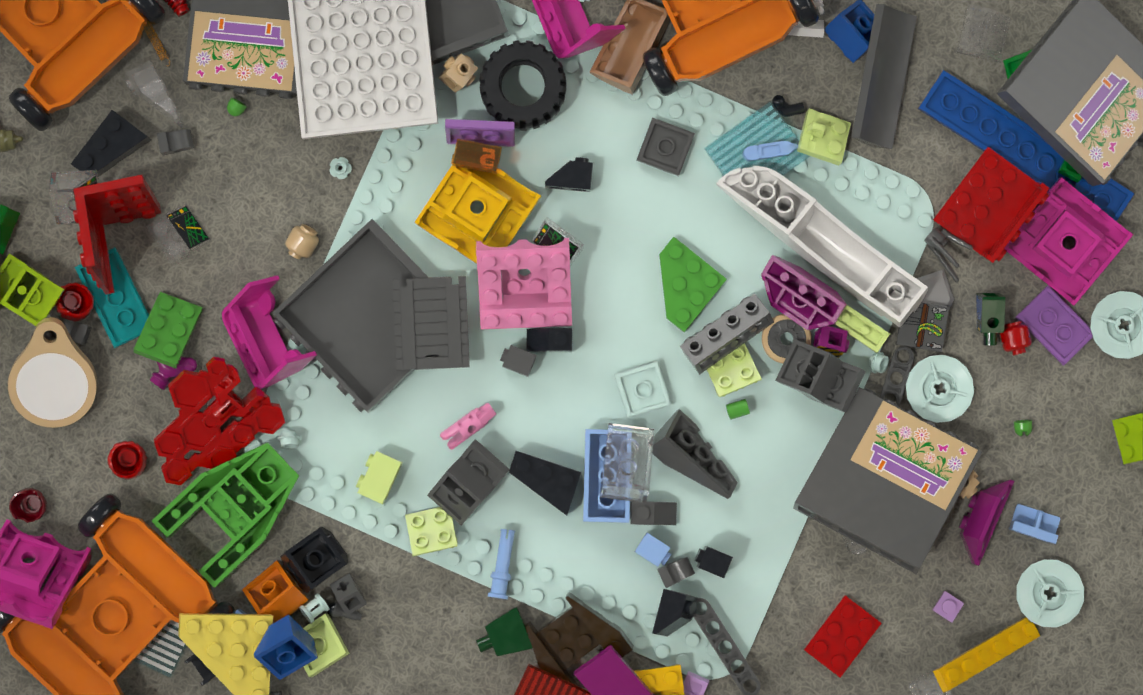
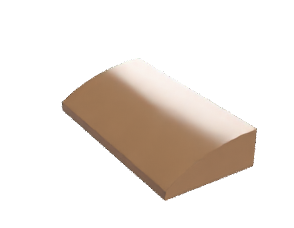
M626 0L614 25H624L626 29L603 45L590 70V74L633 95L646 70L643 54L651 48H657L671 21L666 9L644 0Z

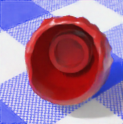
M77 282L61 286L65 290L55 304L57 312L62 318L78 322L85 319L93 309L94 297L88 287Z
M123 441L114 444L109 452L107 463L114 475L124 480H131L144 472L147 465V456L143 447L138 443Z

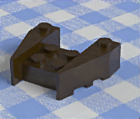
M570 592L565 597L571 605L570 608L539 631H537L531 621L526 625L539 669L542 670V678L545 673L549 674L545 682L546 688L552 675L556 679L549 691L551 694L558 680H563L556 695L561 694L566 682L570 684L565 695L569 694L573 685L576 686L574 693L578 691L579 685L567 671V668L598 645H601L603 649L612 645L622 658L631 652L634 647L618 625L606 619L602 614L593 610Z

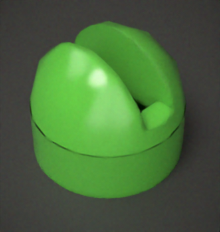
M231 97L227 105V111L232 116H240L247 106Z
M1032 420L1014 421L1015 433L1022 437V433L1025 432V435L1028 436L1032 432Z

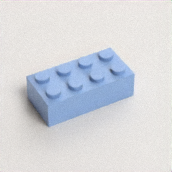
M585 429L583 522L629 523L632 430Z

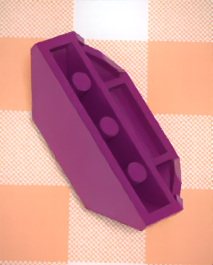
M775 255L771 256L761 273L771 306L806 330L836 324L847 305L837 291L803 268Z
M1005 480L980 490L976 495L970 497L967 507H970L967 516L963 515L959 528H961L960 536L971 563L979 566L1014 485L1015 481Z

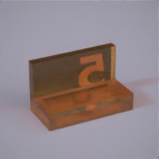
M457 139L451 164L455 167L497 174L502 147Z

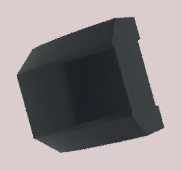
M322 526L280 556L283 565L290 572L299 587L306 593L313 590L348 564L345 550L331 531Z

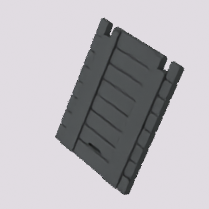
M458 276L459 284L452 285L451 277L408 278L406 281L407 287H400V279H392L396 371L470 367L466 276Z

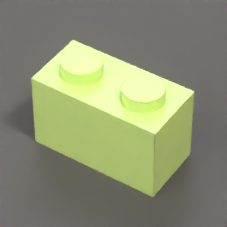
M376 451L375 455L370 454L365 465L369 467L366 475L361 474L356 484V487L359 488L357 493L384 504L403 462Z

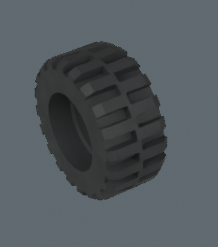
M518 40L513 41V44L510 45L504 44L500 46L497 52L493 51L490 54L489 60L485 61L483 71L480 73V94L487 112L495 118V121L514 122L515 128L520 129V131H527L528 128L537 129L540 128V125L547 124L554 115L558 114L561 105L564 103L566 76L563 66L557 60L556 55L552 51L549 52L540 43L536 45L533 44V41L527 40L526 43H520ZM515 66H532L541 73L544 79L545 87L541 98L530 106H516L510 103L503 95L501 86L503 77L508 70Z

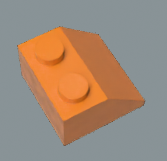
M277 560L242 589L257 614H272L273 623L287 615H292L301 605L308 601L302 589Z

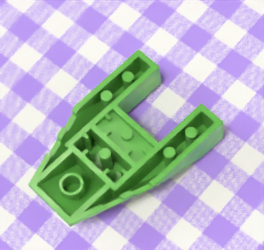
M265 443L241 456L201 473L152 522L167 538H170L202 508L232 539L199 570L201 575L216 588L265 541L299 475L269 443Z

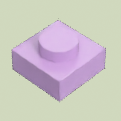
M944 591L932 610L952 623L964 603Z
M688 671L683 683L684 695H704L709 680Z

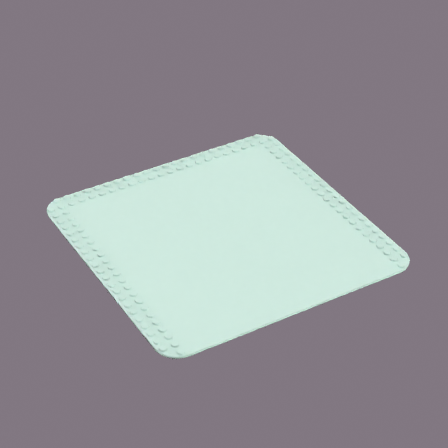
M496 0L509 36L463 54L470 57L478 69L474 73L476 76L474 81L468 87L464 86L456 93L438 78L445 70L443 65L447 60L432 65L438 124L383 130L324 262L326 263L361 228L373 219L429 278L451 277L452 285L459 284L458 276H466L470 367L413 370L377 406L367 413L365 410L360 412L352 404L355 399L349 393L345 396L336 387L339 382L334 377L329 379L320 370L323 366L318 360L315 363L310 361L301 371L268 387L266 394L269 396L271 403L280 404L285 424L274 434L258 432L254 436L255 439L245 447V453L265 443H269L299 475L288 499L412 553L405 515L439 507L427 496L428 493L475 439L509 469L515 451H519L579 471L581 475L567 516L508 471L493 491L462 525L453 519L455 535L458 541L457 547L421 554L419 557L491 588L492 578L490 576L492 572H495L500 530L507 529L506 539H508L509 530H514L508 571L511 580L508 581L507 596L557 617L571 607L565 598L566 594L570 592L593 610L598 611L606 619L618 625L634 645L633 652L665 666L680 664L681 672L685 675L690 671L708 680L722 678L730 673L694 617L690 622L669 636L652 633L663 589L706 599L746 659L808 516L793 509L794 503L842 419L844 412L814 401L798 390L775 381L783 364L774 361L766 354L762 345L763 331L745 342L762 380L727 394L725 397H718L707 370L700 375L684 355L680 345L688 337L695 336L702 331L704 326L715 322L724 312L732 310L744 298L750 297L753 294H756L770 312L772 318L782 314L771 306L761 276L772 255L791 262L837 291L848 306L885 331L889 332L893 322L885 316L881 317L816 269L716 185L725 174L745 161L742 158L724 172L720 170L741 155L745 148L755 145L783 124L786 125V128L763 144L772 142L787 130L791 133L780 141H786L791 136H794L795 139L791 143H799L802 130L780 122L724 163L717 166L716 163L772 124L776 119H771L713 160L711 157L769 116L764 115L709 155L708 150L758 116L760 112L689 81L677 82L678 87L674 93L662 96L656 89L647 69L643 73L633 95L590 74V70L603 47L600 46L569 58H557L561 62L566 76V94L560 111L551 118L550 122L540 125V128L537 129L528 128L527 131H520V129L515 128V146L513 147L490 146L501 148L497 168L507 173L523 186L541 195V199L527 217L510 245L515 244L518 240L525 239L535 244L533 241L546 223L565 238H569V241L578 247L570 260L572 326L481 329L477 264L414 222L455 160L457 144H448L446 141L445 119L495 121V118L492 115L490 116L483 104L479 88L480 73L483 71L485 61L489 60L490 54L493 51L497 52L500 46L504 44L510 45L513 44V41L518 40L520 43H526V40L533 41V44L536 45L540 43L549 52L552 51L538 15L504 0ZM519 65L506 72L501 86L503 95L510 103L524 107L536 103L541 98L545 83L537 69L528 65ZM652 118L695 133L679 176L636 161ZM796 149L795 151H793L792 153H790V154H788V155H786V156L781 157L779 160H777L776 162H774L772 165H770V166L767 167V168L772 169V168L775 167L777 164H779L780 162H782L784 159H786L787 157H789L791 154H793L794 152H796L797 149ZM845 150L842 163L839 166L807 155V158L782 175L815 198L819 204L869 245L913 276L927 244L924 240L932 231L934 224V212L929 196L917 182ZM798 154L793 159H791L786 164L777 169L776 172L779 173L804 154ZM576 157L588 158V162L593 163L590 192L545 188V181L570 160L575 161ZM768 158L757 166H763L773 158ZM750 161L748 164H746L745 166H743L741 169H743V168H748L749 166H751V165H752L753 163H755L756 161ZM475 201L471 204L470 209L473 213L479 214L483 211L484 205L480 201ZM673 237L727 279L685 332H682L667 320L659 254ZM521 269L518 273L526 276L530 274V270ZM833 324V325H829V326H831V327L840 329L839 327H837V326L834 325V324ZM572 328V352H530L537 357L529 377L502 367L504 362L500 361L505 348L509 349L510 345L526 351L527 329ZM818 328L810 330L812 337L811 346H813L815 331ZM784 332L780 337V341L783 345L787 346L792 343L793 337L790 333ZM847 334L849 348L838 359L865 371L859 385L860 388L864 389L872 371L869 367V359L876 353ZM291 339L286 346L288 351L297 349L301 354H305L307 351L302 344L298 347ZM658 361L671 405L627 418L614 374ZM746 399L750 414L730 420L726 404ZM489 403L496 412V415L482 429L451 450L447 446L450 439L443 440L440 434L475 408H480L484 404ZM678 409L698 426L700 437L705 443H710L713 447L710 451L715 458L723 461L738 482L729 499L666 466L648 450L655 434ZM585 429L632 430L630 516L631 501L677 502L676 525L630 524V520L629 523L583 522ZM293 431L296 432V436L301 437V440H299V447L283 449L280 447L278 438L282 436L283 432ZM376 451L403 462L384 504L357 493L359 488L356 487L361 474L365 476L369 468L365 465L370 454L375 455ZM649 533L670 547L668 552L671 553V556L665 565L688 557L695 574L665 588L657 571L658 568L665 565L660 563L657 567L634 551L645 534ZM705 546H708L733 557L725 578L696 567L698 562L694 560L699 548L704 549ZM697 602L695 613L702 615L706 612L707 606L704 602ZM710 621L706 625V630L709 634H716L719 631V625L715 621ZM721 641L718 649L721 653L727 654L731 651L732 645L729 641ZM740 660L733 661L731 670L735 671L743 662Z

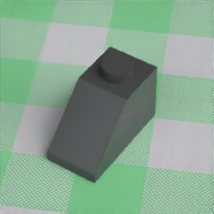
M631 501L630 524L676 525L677 502Z

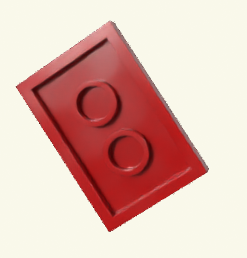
M844 595L803 650L841 678L882 623Z

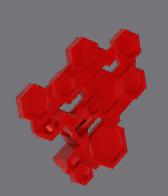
M213 357L206 363L208 371L200 370L199 372L183 370L168 384L174 406L180 408L178 410L179 416L154 438L158 456L166 457V462L161 466L165 482L182 485L192 476L191 472L198 466L210 468L211 470L236 458V453L242 447L250 444L258 432L274 434L285 424L280 404L271 403L269 396L258 387H254L241 399L232 391L241 382L239 372L233 365L226 364L224 358ZM215 395L216 399L203 412L199 411ZM231 416L243 417L240 421H239V420H233V421L221 432L220 427H221ZM190 450L201 451L200 453H194L189 459L184 458Z

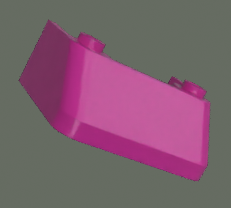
M532 0L552 51L557 58H569L603 46L626 29L624 25L604 26L597 23L590 26L578 0Z
M278 275L249 282L222 311L223 323L253 385L260 389L267 388L301 371L317 355L315 351L301 354L297 349L288 351L272 320L270 313L274 309L276 300L270 289L280 280Z

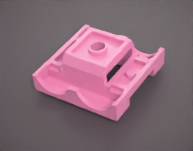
M564 238L562 242L550 246L535 245L527 239L518 240L515 244L507 247H489L481 241H476L481 329L572 326L569 238ZM521 269L530 270V274L526 276L520 275L518 272Z

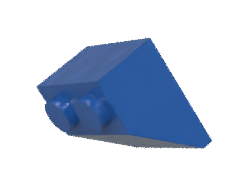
M857 0L839 13L824 28L828 37L836 43L852 63L868 52L874 13L862 0Z
M290 615L283 617L268 627L254 652V657L279 680L318 658L314 638Z

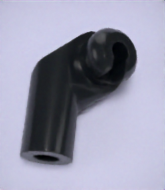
M776 95L772 99L771 105L773 110L784 117L805 113L802 102L789 105L781 95Z

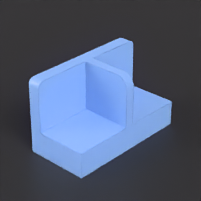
M1017 504L1009 530L1056 544L1058 539L1056 531L1060 517Z

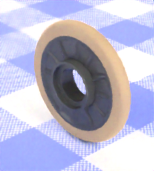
M784 314L773 317L774 323L762 332V345L766 354L774 361L782 364L794 340L811 345L812 337L810 330L804 329ZM784 332L790 333L793 337L790 345H783L780 341V337Z

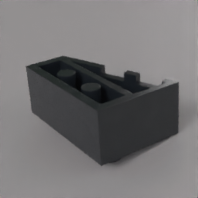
M111 110L72 161L71 165L90 179L94 176L98 178L121 160L133 154L137 149L152 141V139Z
M515 451L509 473L567 516L581 472Z

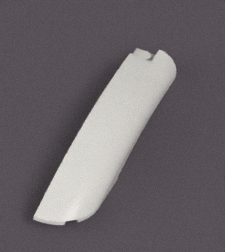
M762 166L737 168L725 174L716 183L727 195L782 242L881 317L885 316L901 327L910 314L915 312L928 291L926 285L869 245L819 204L815 198L778 172Z

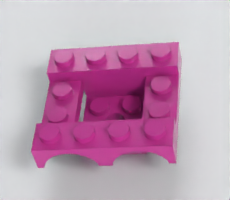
M1060 177L1047 192L1050 195L1043 205H1037L1033 210L1036 214L1028 224L1023 223L1019 228L1021 234L1014 243L1009 241L1004 249L1072 305H1075L1133 234ZM1067 236L1074 237L1076 241L1075 246L1071 249L1064 248L1062 244L1063 239Z
M6 520L0 530V611L53 629L62 613V606L79 575L82 576L92 559L91 548L87 547L82 551L72 550L61 545L51 534L44 533L42 536L28 535L18 530L10 520ZM30 558L34 561L32 563H25L23 559ZM52 566H54L55 569L53 570L51 576L49 577L47 583L45 584L43 590L40 593V587L42 586Z

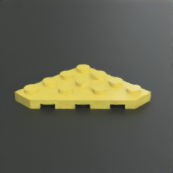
M179 613L178 637L233 695H269L270 671L254 657V652L268 627L273 624L272 614Z

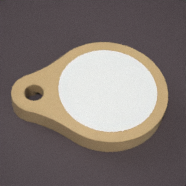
M49 317L44 318L37 324L28 345L15 360L8 379V392L15 409L28 421L43 427H63L78 421L89 411L96 395L97 376L91 361L75 344L65 324L57 318ZM48 330L54 331L57 338L48 340L44 337V333Z

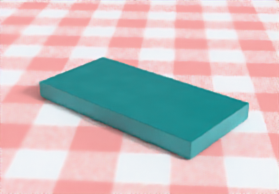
M114 247L108 250L115 293L106 295L101 288H98L96 281L92 280L91 274L87 273L86 267H83L82 264L74 268L82 284L91 291L94 297L93 306L113 347L116 349L140 336L149 313L117 248Z

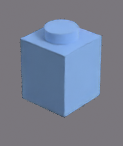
M649 533L645 534L634 551L657 567L660 563L665 565L671 556V553L668 552L670 547Z

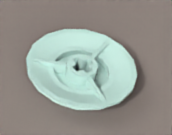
M1119 291L1107 295L1096 305L1091 315L1090 330L1094 342L1103 352L1114 358L1130 359L1143 354L1142 296L1134 292ZM1120 320H1122L1123 322L1128 321L1129 325L1126 326L1127 331H1125V329H1119L1118 326L1121 324Z
M946 355L929 356L919 361L910 371L906 383L907 399L912 409L923 419L936 423L950 422L961 416L970 406L974 394L973 378L967 367L956 358ZM942 383V388L945 392L937 395L934 385Z
M1044 559L1031 564L1021 574L1016 586V600L1021 612L1031 622L1042 627H1059L1069 623L1079 613L1084 602V586L1079 574L1070 565L1059 560ZM1052 587L1051 590L1055 592V596L1050 597L1048 600L1044 591Z

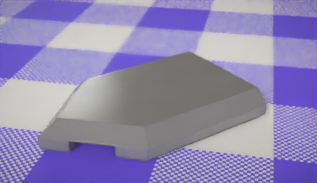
M944 269L916 278L928 287V291L922 301L923 303L945 306L950 309L954 297Z

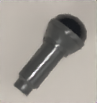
M333 602L328 606L330 610L327 613L332 618L341 616L353 620H361V613L354 611L346 615L337 602Z

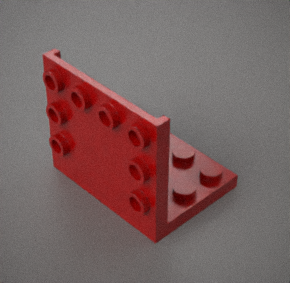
M987 146L933 220L957 238L971 245L973 250L988 261L994 263L997 260L999 262L1007 252L1004 248L1009 241L1014 243L1021 234L1019 228L1022 224H1028L1036 214L1033 212L1034 208L1037 205L1042 206L1050 195L1047 193L1049 187L1042 182L1034 181Z
M143 175L74 188L77 210H73L76 224L79 223L80 231L77 232L78 243L83 247V253H80L81 263L83 267H86L87 273L91 274L92 280L96 281L97 287L101 288L106 295L115 292L104 225L118 222L130 223L133 219H150L157 214H161L160 204Z

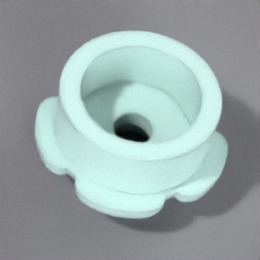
M344 157L335 158L330 163L331 168L329 171L333 177L345 179L351 173L352 166L348 163V159Z
M883 352L873 354L869 359V367L872 369V373L885 372L889 363L888 356H885Z
M293 431L283 432L282 436L278 438L280 447L283 449L299 447L301 437L296 436V432Z

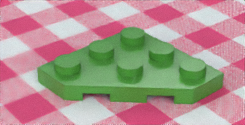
M673 237L659 254L666 319L682 332H685L727 279Z

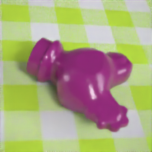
M181 357L177 368L157 362L159 372H153L150 381L162 390H165L170 383L169 379L171 377H177L183 370L194 372L197 368V362L191 357Z

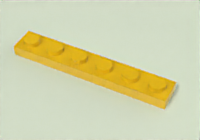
M1024 617L937 668L933 673L942 692H947L1040 637V634L1035 624L1027 617Z

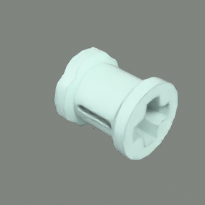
M318 593L314 595L315 598L308 604L299 607L301 613L311 624L314 622V618L323 611L327 612L330 610L327 603ZM318 605V607L315 610H313L312 612L310 611L312 608Z

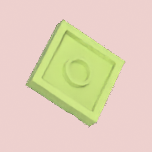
M809 108L806 111L797 152L839 166L843 160L851 123Z
M329 614L322 615L314 620L312 624L310 623L303 628L314 638L318 655L317 659L303 666L309 677H314L350 654Z

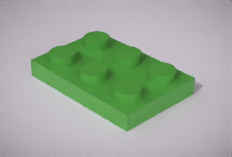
M160 292L133 349L134 353L177 368L200 318L203 307Z

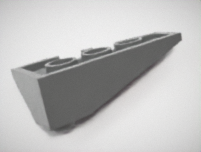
M678 409L655 434L648 450L666 466L729 499L738 482L723 461L715 458L710 451L713 447L709 442L705 443L698 434V431H700L698 426Z

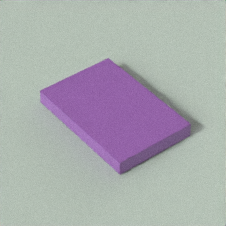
M445 119L446 141L448 144H458V141H464L485 146H515L514 122Z
M1048 285L1015 317L1018 321H1021V324L1028 326L1029 332L1063 366L1093 338L1090 327Z

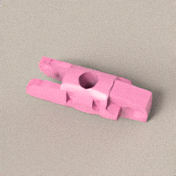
M486 403L480 408H475L440 434V437L443 440L450 439L447 446L453 450L488 424V421L496 415V412L489 403Z

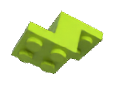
M9 254L0 267V304L37 326L41 320L48 317L65 289L50 281L48 277L12 254Z
M1143 412L1112 420L1123 464L1143 460Z

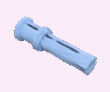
M501 529L495 572H492L490 576L492 578V586L487 596L508 600L506 591L508 581L511 580L508 571L515 531L509 530L508 539H506L507 529Z

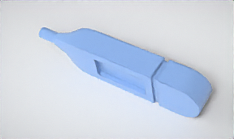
M779 141L749 146L744 149L743 158L746 161H756L758 159L786 156L798 148V144L789 141Z

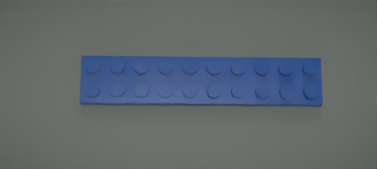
M944 70L918 108L983 152L987 146L1034 181L1044 183L1049 187V190L1062 177L1115 221L1118 220L1134 195L1133 192L1113 179H1110L1104 185L1091 186L1083 177L1077 183L1058 173L1064 159L1028 124Z

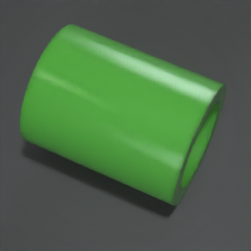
M746 399L726 404L730 420L750 414Z

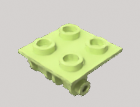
M745 343L707 369L718 397H725L727 394L762 380Z
M441 507L405 515L412 556L433 553L458 546L453 519Z

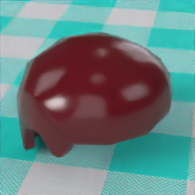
M25 488L17 491L9 503V510L13 518L24 520L27 523L41 519L47 508L45 497L39 490L34 488Z

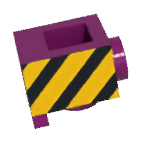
M831 326L820 327L815 331L813 346L840 358L849 348L848 331Z

